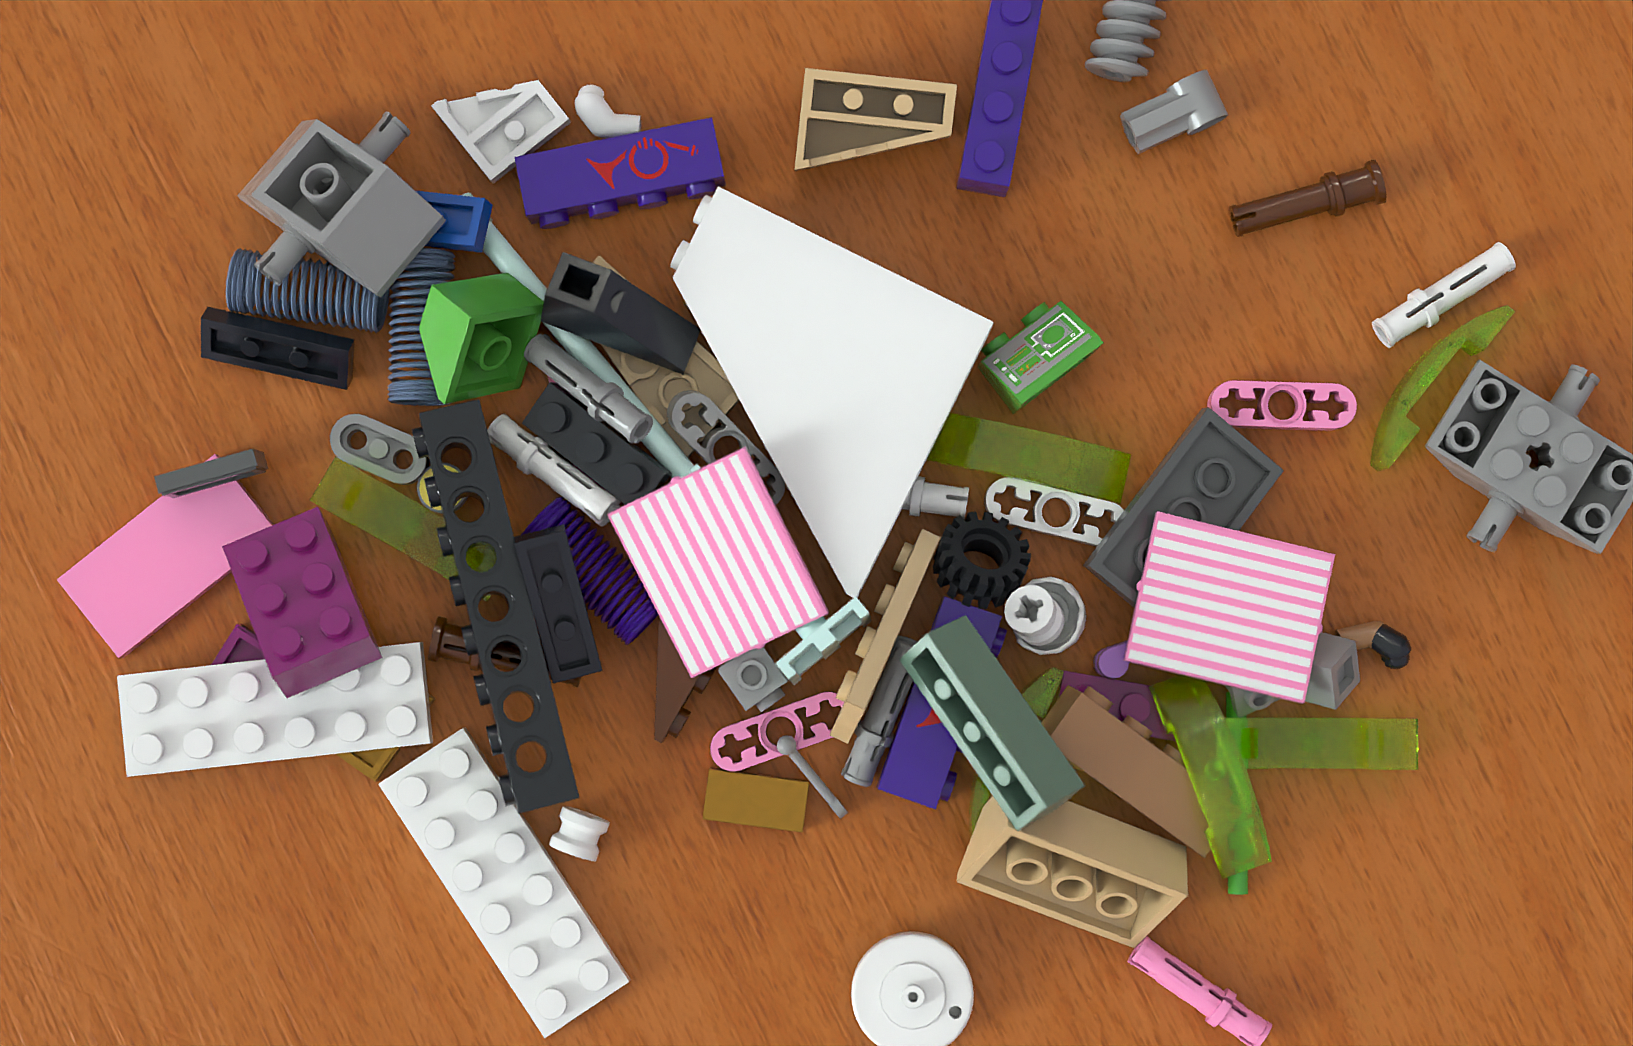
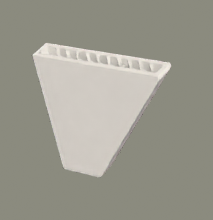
M718 187L713 198L705 195L697 208L693 222L699 226L691 242L683 240L675 252L670 265L671 268L676 270L673 280L846 594L858 598L994 322Z

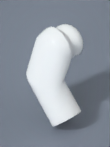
M586 85L579 90L574 102L576 113L592 134L600 138H611L641 132V115L614 114L604 100V91L600 87Z

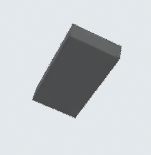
M249 449L154 476L159 494L176 498L265 473L268 470L264 452Z

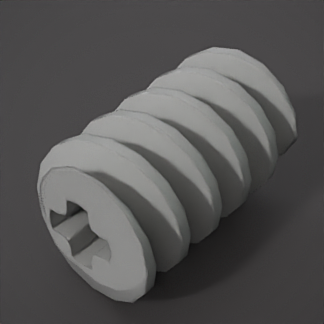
M1113 0L1105 3L1102 12L1108 20H1102L1097 24L1096 32L1102 39H1096L1091 43L1090 51L1096 58H1090L1085 61V68L1099 77L1118 82H1128L1132 77L1148 76V69L1137 63L1138 58L1154 57V50L1143 44L1144 39H1159L1161 32L1149 25L1150 20H1165L1167 17L1165 11L1155 6L1156 1L1172 0Z

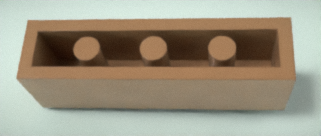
M1068 685L1041 722L1065 758L1205 858L1240 809L1226 798L1231 789L1207 772H1205L1201 779L1191 773L1187 768L1192 761L1171 745L1166 744L1161 751L1147 741L1153 732L1131 716L1127 715L1124 721L1121 722L1108 711L1113 703L1093 688L1088 686L1082 693Z

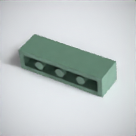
M966 615L926 633L899 659L1017 832L1056 810L1085 786Z

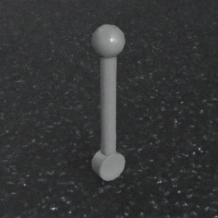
M788 735L780 737L777 741L778 751L783 755H788L837 816L840 819L843 818L848 811L798 752L795 739Z

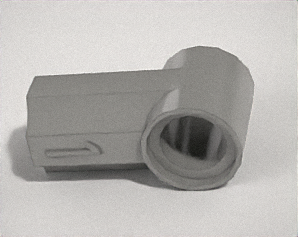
M1202 70L1174 83L1167 89L1166 93L1121 113L1120 118L1130 145L1137 154H1140L1185 132L1188 135H1192L1205 130L1225 119L1228 113L1208 71Z

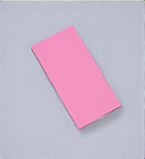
M214 454L205 462L221 457L217 454ZM239 480L176 498L162 495L59 577L57 581L116 656L124 658L232 572L222 546L274 524Z

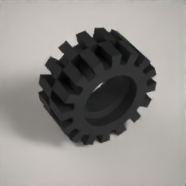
M975 511L968 512L965 520L959 515L953 519L951 525L948 523L933 560L935 561L932 566L933 574H939L937 583L940 588L948 584L950 585L947 591V595L950 598L954 599L959 593L964 596L961 604L970 607L972 600H978V609H987L990 601H992L995 608L1002 606L1005 599L1008 600L1009 596L1020 587L1031 561V553H1027L1030 547L1027 539L1019 541L1022 531L1017 526L1009 531L1007 529L1009 520L1001 517L999 523L993 522V513L984 512L982 520L978 519ZM976 551L984 553L991 557L998 564L999 568L985 569L976 566L967 559L964 552Z

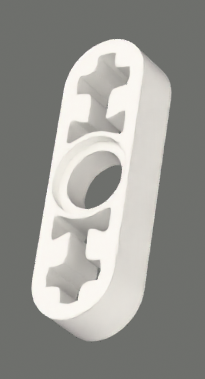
M1010 477L995 481L986 491L984 498L986 511L993 513L992 519L997 522L1000 521L1001 517L1009 520L1008 525L1096 547L1102 541V538L1098 537L1099 529L1097 527L1082 524V534L1072 531L1080 517L1079 503L1088 505L1084 516L1099 518L1102 517L1104 511L1111 512V521L1114 523L1124 512L1122 507L1113 502ZM1006 487H1011L1015 489V498L1029 502L1031 500L1030 491L1039 493L1040 496L1033 507V522L1024 520V516L1028 512L1026 509L1014 507L1008 515L1000 513L1001 504L994 502V495L1002 494ZM1058 498L1068 504L1070 518L1064 526L1052 527L1044 521L1042 508L1047 500Z

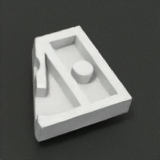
M539 80L516 84L511 89L502 91L497 89L476 93L477 96L449 102L446 99L439 100L431 105L492 184L516 166L514 157L532 154L571 123L570 119Z

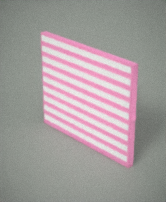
M746 447L683 477L676 476L671 479V483L607 514L691 678L754 648L761 649L765 646V643L829 613Z
M1157 511L1155 513L1142 577L1136 586L1138 596L1123 661L1303 704L1307 693L1318 635L1323 629L1321 620L1335 554Z

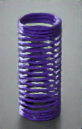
M558 497L528 525L521 535L562 524L566 528L576 517L577 510H573L568 514L571 504H567V500H564V497ZM584 516L578 517L566 529L567 538L584 521ZM590 522L585 523L568 540L570 548L590 528ZM597 528L592 529L571 551L573 557L595 536ZM599 535L579 555L574 561L575 568L600 544L604 535ZM610 541L604 542L577 571L578 579L609 547ZM612 547L579 583L585 604L588 603V610L595 609L594 616L602 615L601 623L608 621L607 629L615 627L614 635H617V638H621V642H624V645H629L659 615L649 598L627 621L638 606L649 596L647 591H645L630 608L618 617L632 599L644 588L642 582L611 612L619 600L640 579L638 574L605 605L613 593L634 573V566L630 567L608 592L599 600L597 599L607 586L629 565L630 559H626L597 590L589 595L596 585L623 558V553H619L583 589L590 578L615 554L617 547Z

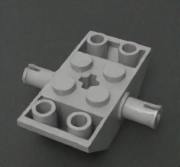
M385 112L380 121L358 145L352 143L318 119L302 121L237 195L241 201L273 222L283 231L261 259L255 262L254 266L270 281L273 280L276 285L280 286L284 278L307 252L311 254L316 252L381 298L446 221L436 209L384 164L400 143L411 134L407 126L397 117H393L391 113Z
M1478 360L1425 445L1456 478L1484 494L1489 499L1488 504L1472 530L1466 535L1473 543H1476L1478 540L1481 542L1479 544L1480 547L1490 552H1495L1499 542L1517 515L1542 531L1596 554H1601L1633 502V454L1581 423L1577 417L1591 392L1600 382V379L1593 373L1586 377L1587 369L1578 365H1571L1568 369L1569 372L1551 401H1546L1485 362ZM1526 451H1535L1538 458L1537 467H1529L1532 458L1526 454Z

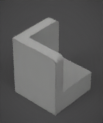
M1321 632L1318 635L1305 701L1336 710L1360 682L1356 641Z

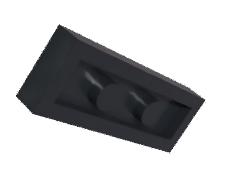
M208 306L201 317L202 358L344 390L348 389L352 381L355 339Z
M549 382L522 422L523 425L625 505L663 487L672 474L636 444L630 443L625 436L606 421L599 422L592 418L587 412L588 407L567 390L560 387L558 383Z
M564 524L515 536L516 552L553 684L602 671L600 657Z

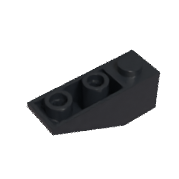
M565 252L560 257L545 293L541 322L683 375L701 330L614 271Z

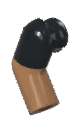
M1381 621L1367 622L1335 631V636L1356 641L1357 650L1371 648L1382 655V661L1390 669L1403 668L1410 660L1411 645L1407 637Z

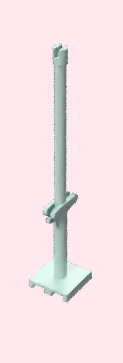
M465 193L462 195L474 197L471 193ZM490 217L483 247L484 253L501 273L508 272L544 301L547 288L499 232ZM543 323L572 357L580 361L604 382L617 384L622 388L624 397L653 418L652 428L641 442L656 460L672 473L670 475L671 478L676 476L683 477L701 468L698 464L694 466L589 339ZM855 597L828 620L822 616L795 629L803 641L776 662V665L795 685L802 679L800 677L820 659H827L841 647L840 643L861 625L865 627L871 622L869 612Z

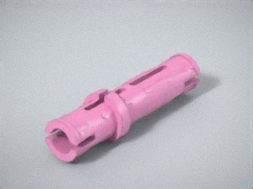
M1148 936L1132 951L1127 961L1128 963L1145 972L1159 984L1206 1016L1205 1021L1211 1026H1221L1247 1046H1260L1268 1036L1272 1023L1255 1014L1236 1000L1237 994L1228 988L1223 991L1218 986L1212 984L1194 969L1165 951Z

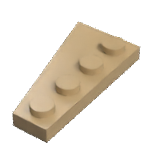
M598 256L592 262L599 266L610 269L618 275H620L621 277H623L601 256ZM697 341L684 375L602 345L635 395L688 458L695 451L671 427L667 418L668 405L673 397L683 391H697L707 396L726 416L740 401L718 360ZM686 403L681 409L685 414V418L681 422L683 426L691 422L698 426L706 436L710 430L720 424V421L717 419L714 427H711L699 416L698 412L703 407L701 403L695 407ZM705 436L697 439V442L700 445L702 444Z

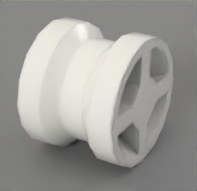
M1026 585L1015 590L1006 601L1004 610L1006 621L1026 643L1035 646L1049 644L1063 630L1065 621L1063 610L1046 589L1038 585ZM1030 610L1031 614L1029 616V619H1026L1027 613Z
M563 806L559 815L562 821L560 830L552 835L549 845L575 857L597 861L600 852L597 843L600 835L607 832L610 822L594 814Z

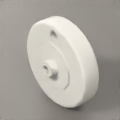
M908 931L881 939L863 955L853 976L851 998L853 1011L859 1026L877 1046H948L961 1034L970 1018L974 991L969 970L964 960L952 946L934 935Z

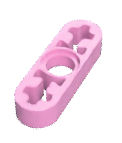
M1227 381L1211 392L1207 407L1212 409L1233 428L1332 431L1344 427L1352 421L1356 414L1357 403L1353 393L1341 384ZM1253 390L1261 391L1257 402L1260 420L1252 418L1255 409H1240L1236 411L1234 418L1229 417L1228 409L1219 407V400L1228 397L1229 391H1234L1235 398L1239 401H1252L1256 399ZM1275 392L1288 393L1295 402V411L1287 420L1277 419L1269 411L1268 401ZM1303 392L1311 393L1308 403L1324 402L1328 400L1329 394H1334L1335 402L1343 404L1344 411L1336 414L1334 421L1329 420L1328 412L1312 410L1308 412L1310 421H1303L1307 406Z
M822 692L726 726L713 737L710 746L711 756L720 768L727 771H739L782 756L783 754L778 751L777 745L771 743L766 735L768 723L773 718L779 716L789 718L794 723L796 728L794 739L797 750L833 738L830 736L832 729H828L825 722H820L810 726L815 736L804 739L802 721L794 710L806 707V717L820 712L819 703L824 700H829L832 707L841 706V708L844 702L836 699L837 693ZM758 724L759 740L768 751L767 753L757 756L755 745L741 752L742 760L739 762H733L731 756H721L719 748L726 744V735L734 734L736 740H744L752 737L747 727Z

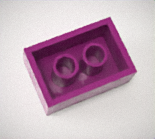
M319 507L222 546L271 677L286 698L382 658L332 530Z

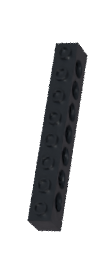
M477 399L419 413L421 427L412 429L418 458L429 457L433 476L424 478L431 508L441 506L445 526L436 527L443 557L451 555L454 557L458 575L448 578L455 606L466 605L470 624L461 626L468 656L478 654L482 674L473 676L480 706L488 704L491 706L495 724L486 726L492 755L503 754L507 774L498 776L505 806L515 804L517 814L580 798L529 595L516 552L514 535L480 400ZM453 448L465 450L471 457L470 466L458 473L447 470L441 462L445 452ZM464 497L476 498L481 502L484 512L478 520L464 522L454 513L456 502ZM475 546L490 548L496 556L495 565L485 572L471 569L466 561V555L469 550ZM488 595H499L507 602L508 613L502 620L491 622L480 615L478 605ZM500 644L513 645L518 649L521 656L519 666L509 672L498 670L491 661L493 649ZM522 693L530 698L533 704V712L530 718L522 722H515L505 715L503 703L509 695ZM533 742L543 748L546 758L540 770L526 772L518 766L516 752L524 743Z

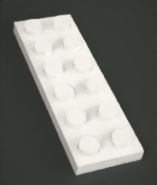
M423 642L378 647L382 655L381 659L289 698L285 697L271 677L265 659L118 675L117 682L126 775L131 777L433 743Z
M466 727L460 729L378 784L544 1038L630 982V977L523 814H517L515 804L505 806L498 776Z

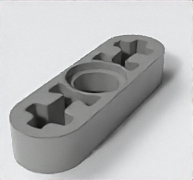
M687 390L673 397L668 405L667 418L671 427L707 464L716 461L713 455V447L716 441L723 436L735 437L739 443V449L746 447L750 457L751 455L755 457L753 462L760 476L763 478L768 474L771 476L766 484L770 488L769 494L776 505L784 494L785 481L779 470L707 396L697 391ZM686 403L694 407L701 403L703 407L698 412L699 416L711 427H714L717 419L721 422V425L710 430L705 436L704 432L691 422L686 423L684 426L681 422L684 420L685 414L681 409ZM705 436L702 444L700 445L697 442V439Z

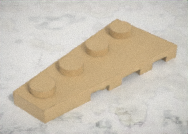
M922 529L915 545L907 542L904 543L893 567L894 570L902 574L896 587L886 584L874 612L883 616L877 630L867 626L855 655L864 658L857 673L850 670L847 671L837 693L836 699L843 701L844 704L830 736L848 744L867 707L941 538L940 536Z

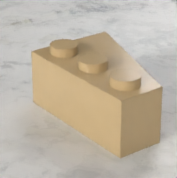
M805 68L795 171L949 138L952 135L957 84Z

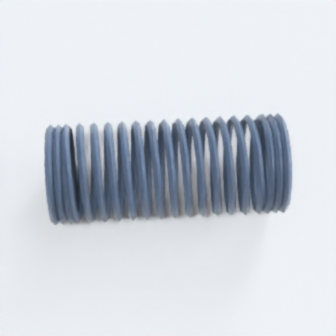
M239 248L231 257L226 278V303L231 312H241L242 314L250 312L253 316L259 313L262 317L268 314L271 318L275 316L279 319L286 317L289 321L295 318L297 322L303 319L306 323L313 321L315 324L321 322L324 326L330 323L335 327L339 324L341 328L348 325L351 330L357 327L360 331L364 329L366 332L370 330V332L375 331L376 333L383 327L387 314L390 288L380 298L363 286L359 306L361 284L354 280L353 296L350 305V291L353 278L346 274L344 296L340 308L344 272L336 266H332L328 261L323 265L320 259L314 263L312 258L305 261L302 257L293 268L288 302L287 285L289 274L283 280L279 301L278 285L274 282L269 301L270 280L265 277L263 294L260 300L262 273L254 264L256 257L259 261L263 255L258 250L253 253L251 249L247 251L246 248L244 250ZM301 265V284L296 303L297 277ZM310 266L309 291L305 303L306 278ZM319 267V283L314 304L315 279ZM328 269L327 290L324 304L322 305L324 280ZM337 270L335 296L333 300V305L331 307L333 281L335 277V272ZM291 308L292 314L289 316L288 312ZM299 309H300V312H301L300 317H298V315H297ZM308 310L310 314L309 318L306 317ZM317 310H318V315H319V317H318V319L316 320L315 315H316ZM326 311H327V317H328V318H327V320L325 321V320H324V316H325ZM335 311H336V318H337V319H336V321L334 322V321H333V317H334V314H335ZM345 312V322L342 323V318ZM354 313V323L351 324V319Z
M422 248L405 268L406 271L412 272H402L398 277L416 280H395L394 284L389 287L393 291V294L389 296L393 302L389 306L394 310L389 314L393 320L388 323L393 328L388 332L393 337L388 341L393 346L388 350L393 355L388 359L392 363L388 367L392 374L387 377L392 382L387 386L389 391L387 394L389 398L387 400L391 403L420 406L448 405L438 399L433 380H404L397 378L404 376L432 378L431 371H404L397 369L404 367L430 369L428 361L403 362L397 360L404 358L427 360L425 352H397V350L403 349L425 351L423 343H397V341L403 340L422 342L420 334H397V332L403 331L420 333V325L401 326L397 325V323L420 324L431 285L446 283L448 280L455 278L452 273H447L453 271L456 267L454 265L456 262L454 258L456 256L450 251ZM398 287H409V288H417V289H413V290H399V289H396V288H398ZM403 295H404V296L418 297V298H414V299H399V298H396V297H398V296H403ZM403 304H405V305L420 306V307L400 308V307H397V305H403ZM403 313H405V314L421 315V316H415V317H400V316H397V314H403Z

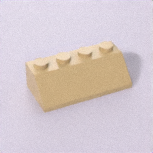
M992 796L983 806L957 873V882L1135 948L1188 896L1186 846L1071 801H1066L1053 812L1017 832Z

